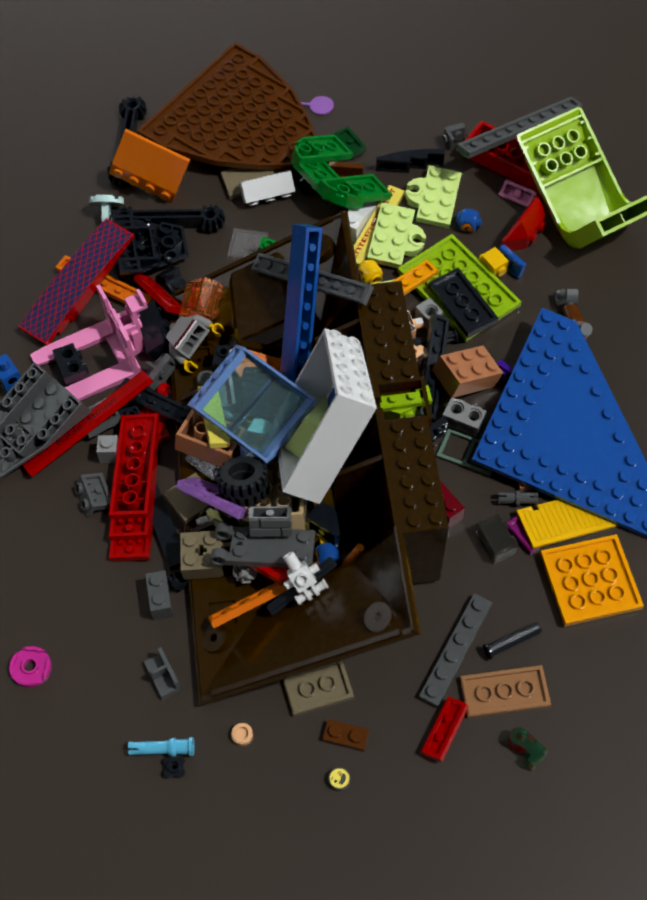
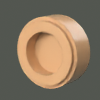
M239 723L233 727L231 736L235 744L245 746L252 741L253 731L248 724Z

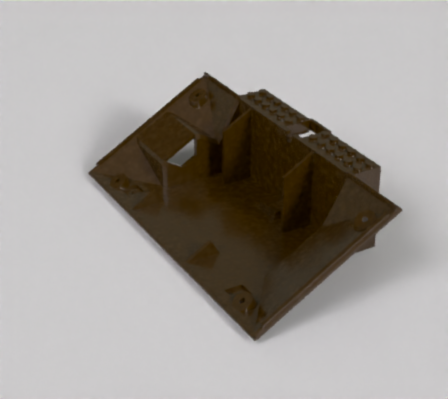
M340 211L339 214L333 217L329 216L313 224L323 228L319 270L360 282L348 212ZM292 235L191 282L170 294L184 309L182 315L167 312L168 321L171 325L176 323L181 316L188 317L186 316L188 308L192 309V312L193 309L200 310V308H192V305L201 306L197 302L193 304L194 297L203 298L207 288H204V291H197L199 294L203 292V295L200 296L195 295L197 288L195 286H202L199 287L200 289L203 287L213 288L208 313H200L201 311H199V314L201 316L204 314L207 319L212 321V324L220 323L224 330H216L221 337L215 336L212 329L209 328V333L190 359L187 358L188 361L198 365V369L193 365L190 366V371L193 374L185 371L184 364L181 365L180 363L173 371L171 380L174 401L189 407L187 404L198 392L197 375L204 370L214 373L212 362L216 345L234 347L240 345L248 350L281 359L283 338L267 345L247 341L246 339L284 323L288 282L254 272L251 268L258 252L290 261ZM402 281L369 284L374 289L366 306L317 291L312 351L325 328L336 330L347 337L357 338L362 345L377 407L329 488L332 489L334 508L337 511L342 560L344 561L357 544H362L364 550L354 562L341 567L338 566L324 576L322 579L326 581L329 588L322 590L319 596L313 595L312 600H306L299 605L295 599L273 616L268 611L267 605L277 598L275 597L216 628L212 627L208 616L275 582L258 572L256 578L251 579V583L242 584L241 581H236L237 578L233 575L234 565H224V576L189 579L199 706L421 634L412 584L440 581L449 525L430 432L432 415L424 376L420 377ZM195 287L194 294H191L193 291L192 288ZM209 290L206 291L202 310H207L210 299L209 295H211ZM233 372L234 376L238 379L239 377L236 372ZM416 389H420L424 416L385 420L383 408L380 407L382 402L381 396L416 392ZM175 423L177 433L181 426ZM178 451L180 480L186 479L196 472L202 480L218 485L216 473L219 466ZM309 500L308 505H306V516L314 508L313 502ZM205 511L189 523H184V533L215 531V525L213 520L197 525L196 519L206 516ZM232 539L223 540V542H231V541H232ZM319 539L314 545L313 563L316 562L315 548L319 545ZM382 615L379 621L374 620L376 616ZM217 635V639L212 642V636Z

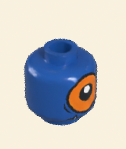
M467 208L462 209L461 212L459 211L456 219V225H458L459 230L474 233L476 228H480L482 218L479 217L477 210Z
M331 542L319 543L315 548L316 561L320 564L328 557L333 558L337 567L342 563L340 547L336 548Z

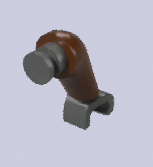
M578 289L557 290L554 293L555 303L558 306H562L564 317L576 321L584 338H588L593 329L591 324L585 322L579 309Z

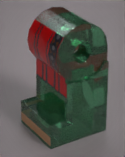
M516 727L510 732L509 746L513 750L519 751L527 759L526 766L533 771L547 756L548 750L521 727Z

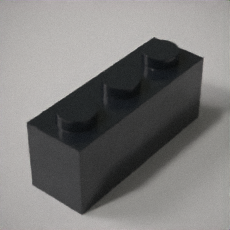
M152 300L147 304L148 308L139 312V319L143 325L141 331L146 354L158 359L162 353L169 354V341L166 335L169 333L170 322L168 321L167 311L155 300Z

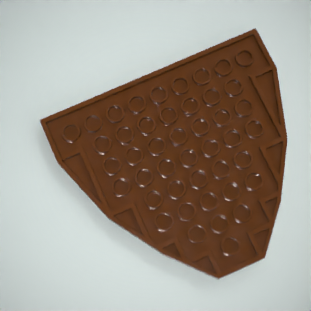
M236 42L231 44L137 130L138 135L186 158L215 166L255 170L295 169L291 161V155L297 141L303 137L316 136L309 116L292 87L261 56Z

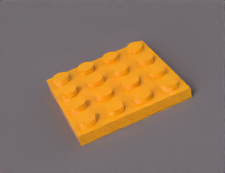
M617 534L540 551V556L564 627L643 609L642 599Z

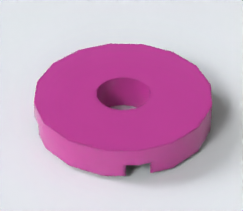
M36 646L22 648L21 651L13 655L9 663V672L12 679L19 686L26 688L42 684L49 677L52 670V662L49 655L42 648ZM28 663H36L32 671L25 670V666Z

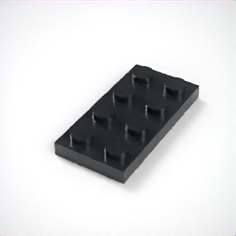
M459 268L428 282L429 289L467 338L498 323V316Z

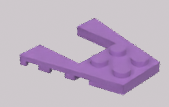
M196 477L178 480L176 488L187 496H193L201 502L207 503L237 519L246 518L249 509L221 498L218 485Z

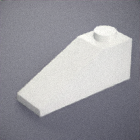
M364 203L362 209L348 211L352 240L354 242L359 238L378 203Z

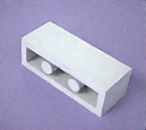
M291 171L239 182L243 202L248 203L249 206L259 204L258 200L265 199V202L275 200V196L281 195L284 198L292 196L291 192H295Z

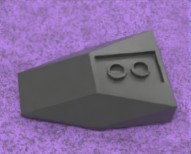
M35 362L0 401V479L45 450L92 412Z

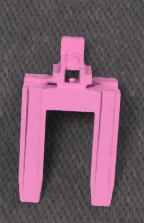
M100 284L97 285L106 319L33 352L30 355L33 362L39 366L54 362L56 360L52 350L74 343L75 348L81 351L107 341L119 364L65 388L81 401L121 384L126 377L132 379L141 372V367L135 356L143 352V346H145L140 329L143 325L139 319V312L148 308L140 289H136V294L125 298L126 310L116 313Z

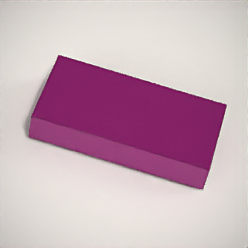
M518 516L505 523L506 529L529 555L541 548L532 549Z

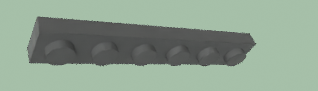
M475 593L473 594L420 693V700L436 708L439 707L493 602Z

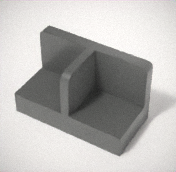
M162 353L154 364L147 360L145 363L151 368L146 374L153 381L148 387L157 391L160 384L166 382L179 363L167 353Z
M160 647L157 649L159 654L144 661V664L163 700L181 691V688Z

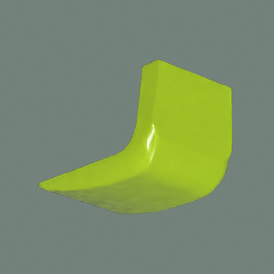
M576 107L517 135L518 143L541 197L560 235L570 247L581 249L647 216V195L634 202L629 201L623 195L581 107Z

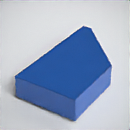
M501 245L499 250L509 261L507 270L519 279L522 277L527 264L506 245Z

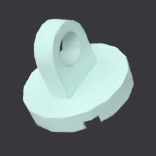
M113 195L90 196L89 204L102 206L101 217L103 222L106 218L109 220L112 207L124 205V198L119 196L118 199H115Z

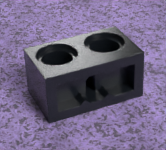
M74 343L52 350L66 387L87 378L86 374L89 373L85 362H81L83 356L80 349L75 348Z

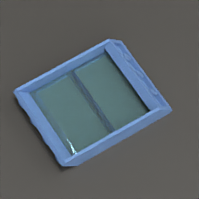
M236 345L187 405L256 458L268 463L276 456L278 449L288 441L290 434L300 426L303 418L312 411L317 400L243 346Z

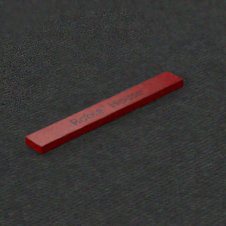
M143 370L93 408L90 414L49 447L22 464L31 477L36 475L152 384V379Z

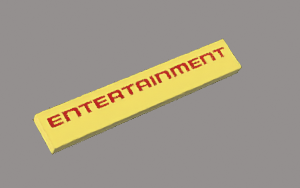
M391 185L388 186L387 189L392 193L391 199L378 203L354 244L357 267H359L362 261L367 260L381 203L398 206L405 195V190Z

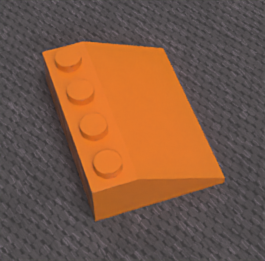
M125 129L109 174L128 182L132 186H137L147 193L156 195L164 201L172 203L190 159Z

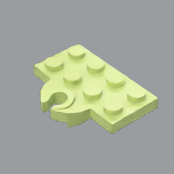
M429 165L426 178H416L408 182L405 197L408 205L418 208L416 222L447 229L450 228L462 172Z
M381 203L367 260H374L377 264L398 268L402 266L404 255L410 257L417 256L423 250L425 244L422 242H425L426 235L419 226L412 224L415 214L414 209ZM413 239H418V240H420L421 242H420V243H416V242L413 241Z

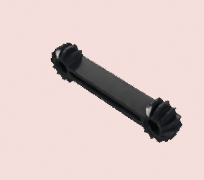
M134 95L132 97L127 96V99H122L119 104L120 116L124 119L121 139L125 129L129 130V127L130 131L136 133L138 120L144 119L145 115H147L146 103L140 96L137 98ZM110 162V166L107 167L110 182H113L114 186L117 184L120 187L123 184L128 186V182L109 174L112 162Z
M211 203L208 207L203 205V209L133 210L131 206L126 208L124 205L122 208L117 206V209L112 210L111 215H134V219L145 221V218L151 219V223L161 224V222L183 226L184 229L202 228L204 232L209 231L210 233L214 230L218 232L219 228H223L226 221L223 209L219 208L218 205L213 207Z

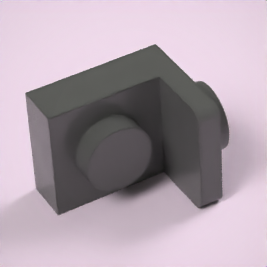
M463 122L444 128L442 140L449 150L453 149L454 141L464 138L466 127Z

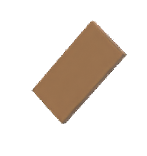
M542 665L460 676L463 699L469 706L466 712L467 719L551 707Z

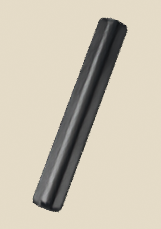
M328 557L318 565L320 571L314 574L317 582L337 567L333 558ZM293 586L268 604V611L273 616L295 600L294 596H298L303 591L298 593L295 586Z

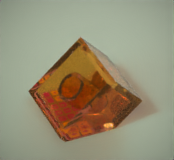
M207 277L187 282L179 317L188 318V316L198 314L209 320L216 319L219 313V302L223 296L222 289L224 284Z

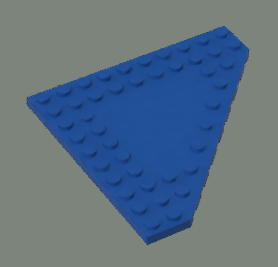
M542 308L471 462L647 538V462L577 322Z

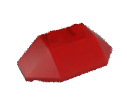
M539 195L535 196L512 228L503 237L501 245L504 244L511 251L527 249L530 243L533 244L536 241L538 233L542 232L546 226V213Z

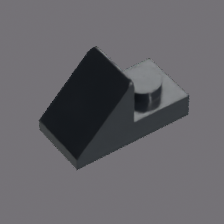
M172 266L157 274V277L171 294L175 290L187 285V282L181 276L179 267Z

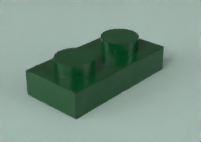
M348 126L334 133L353 153L352 159L366 152V146Z

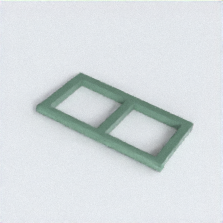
M447 429V433L436 455L437 458L489 477L493 472L467 463L475 443L479 444L480 440ZM450 434L471 441L463 461L442 454Z

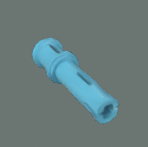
M172 737L166 741H129L128 748L137 749L128 750L129 756L145 754H169L171 757H175L178 754L193 756L195 753L194 737L189 739H176Z

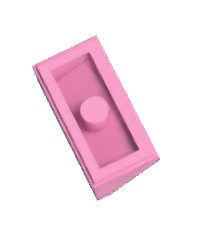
M505 180L499 196L525 207H528L535 196L538 195L536 191L509 180Z

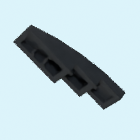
M415 149L376 157V171L409 173L410 168L426 169L427 164L444 165L445 149Z

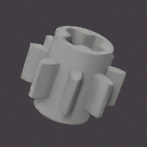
M233 566V575L237 578L236 581H241L242 584L251 583V579H255L258 575V572L250 566Z

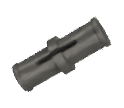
M516 490V492H498V504H516V506H520V504L538 505V492L528 493L520 492V490Z

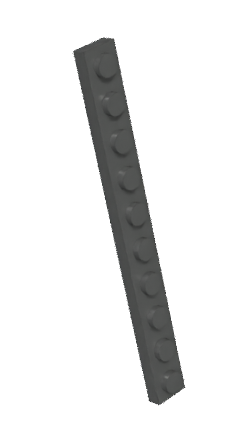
M568 97L458 143L456 150L469 159L516 139L519 133L576 107L582 108L583 104L573 97Z

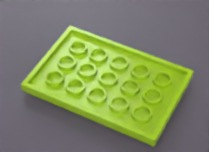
M453 234L398 267L397 270L400 275H403L426 259L439 270L438 275L414 290L424 300L431 298L443 311V316L450 319L449 325L452 328H456L457 334L465 342L482 331L467 338L429 289L428 282L459 268L498 316L499 320L521 306L522 301Z

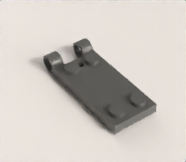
M224 522L217 523L215 526L214 536L217 539H232L230 552L222 548H215L211 551L210 562L214 565L289 568L283 556L291 551H294L300 562L305 560L309 567L313 565L315 530L292 529V536H265L260 538L250 537L249 527H236Z

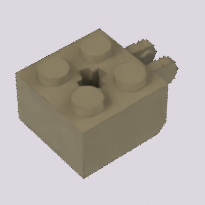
M215 531L180 533L181 573L183 579L218 578L224 576V565L217 566L210 562L211 551L215 548L230 551L231 542H223V540L217 539L214 536Z

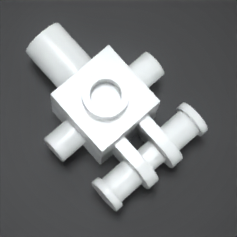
M294 551L283 556L284 561L289 567L287 574L290 578L284 582L285 587L289 590L295 586L298 593L303 591L298 596H294L299 605L306 600H312L313 595L319 596L322 590L329 588L324 579L317 583L314 574L320 571V568L316 563L309 567L305 560L299 561Z

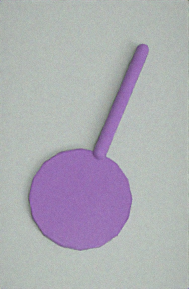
M326 96L315 97L310 103L301 102L302 106H310L311 111L318 115H326L334 108L333 101Z

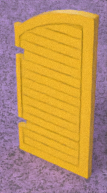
M560 500L536 505L538 510L534 511L532 506L516 510L532 549L618 527L617 524Z

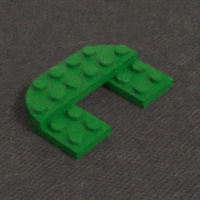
M335 134L308 136L297 141L291 155L293 167L321 195L323 200L343 206L348 210L362 209L364 203L391 199L392 193L374 174L339 177L326 163L350 160L353 156V153Z

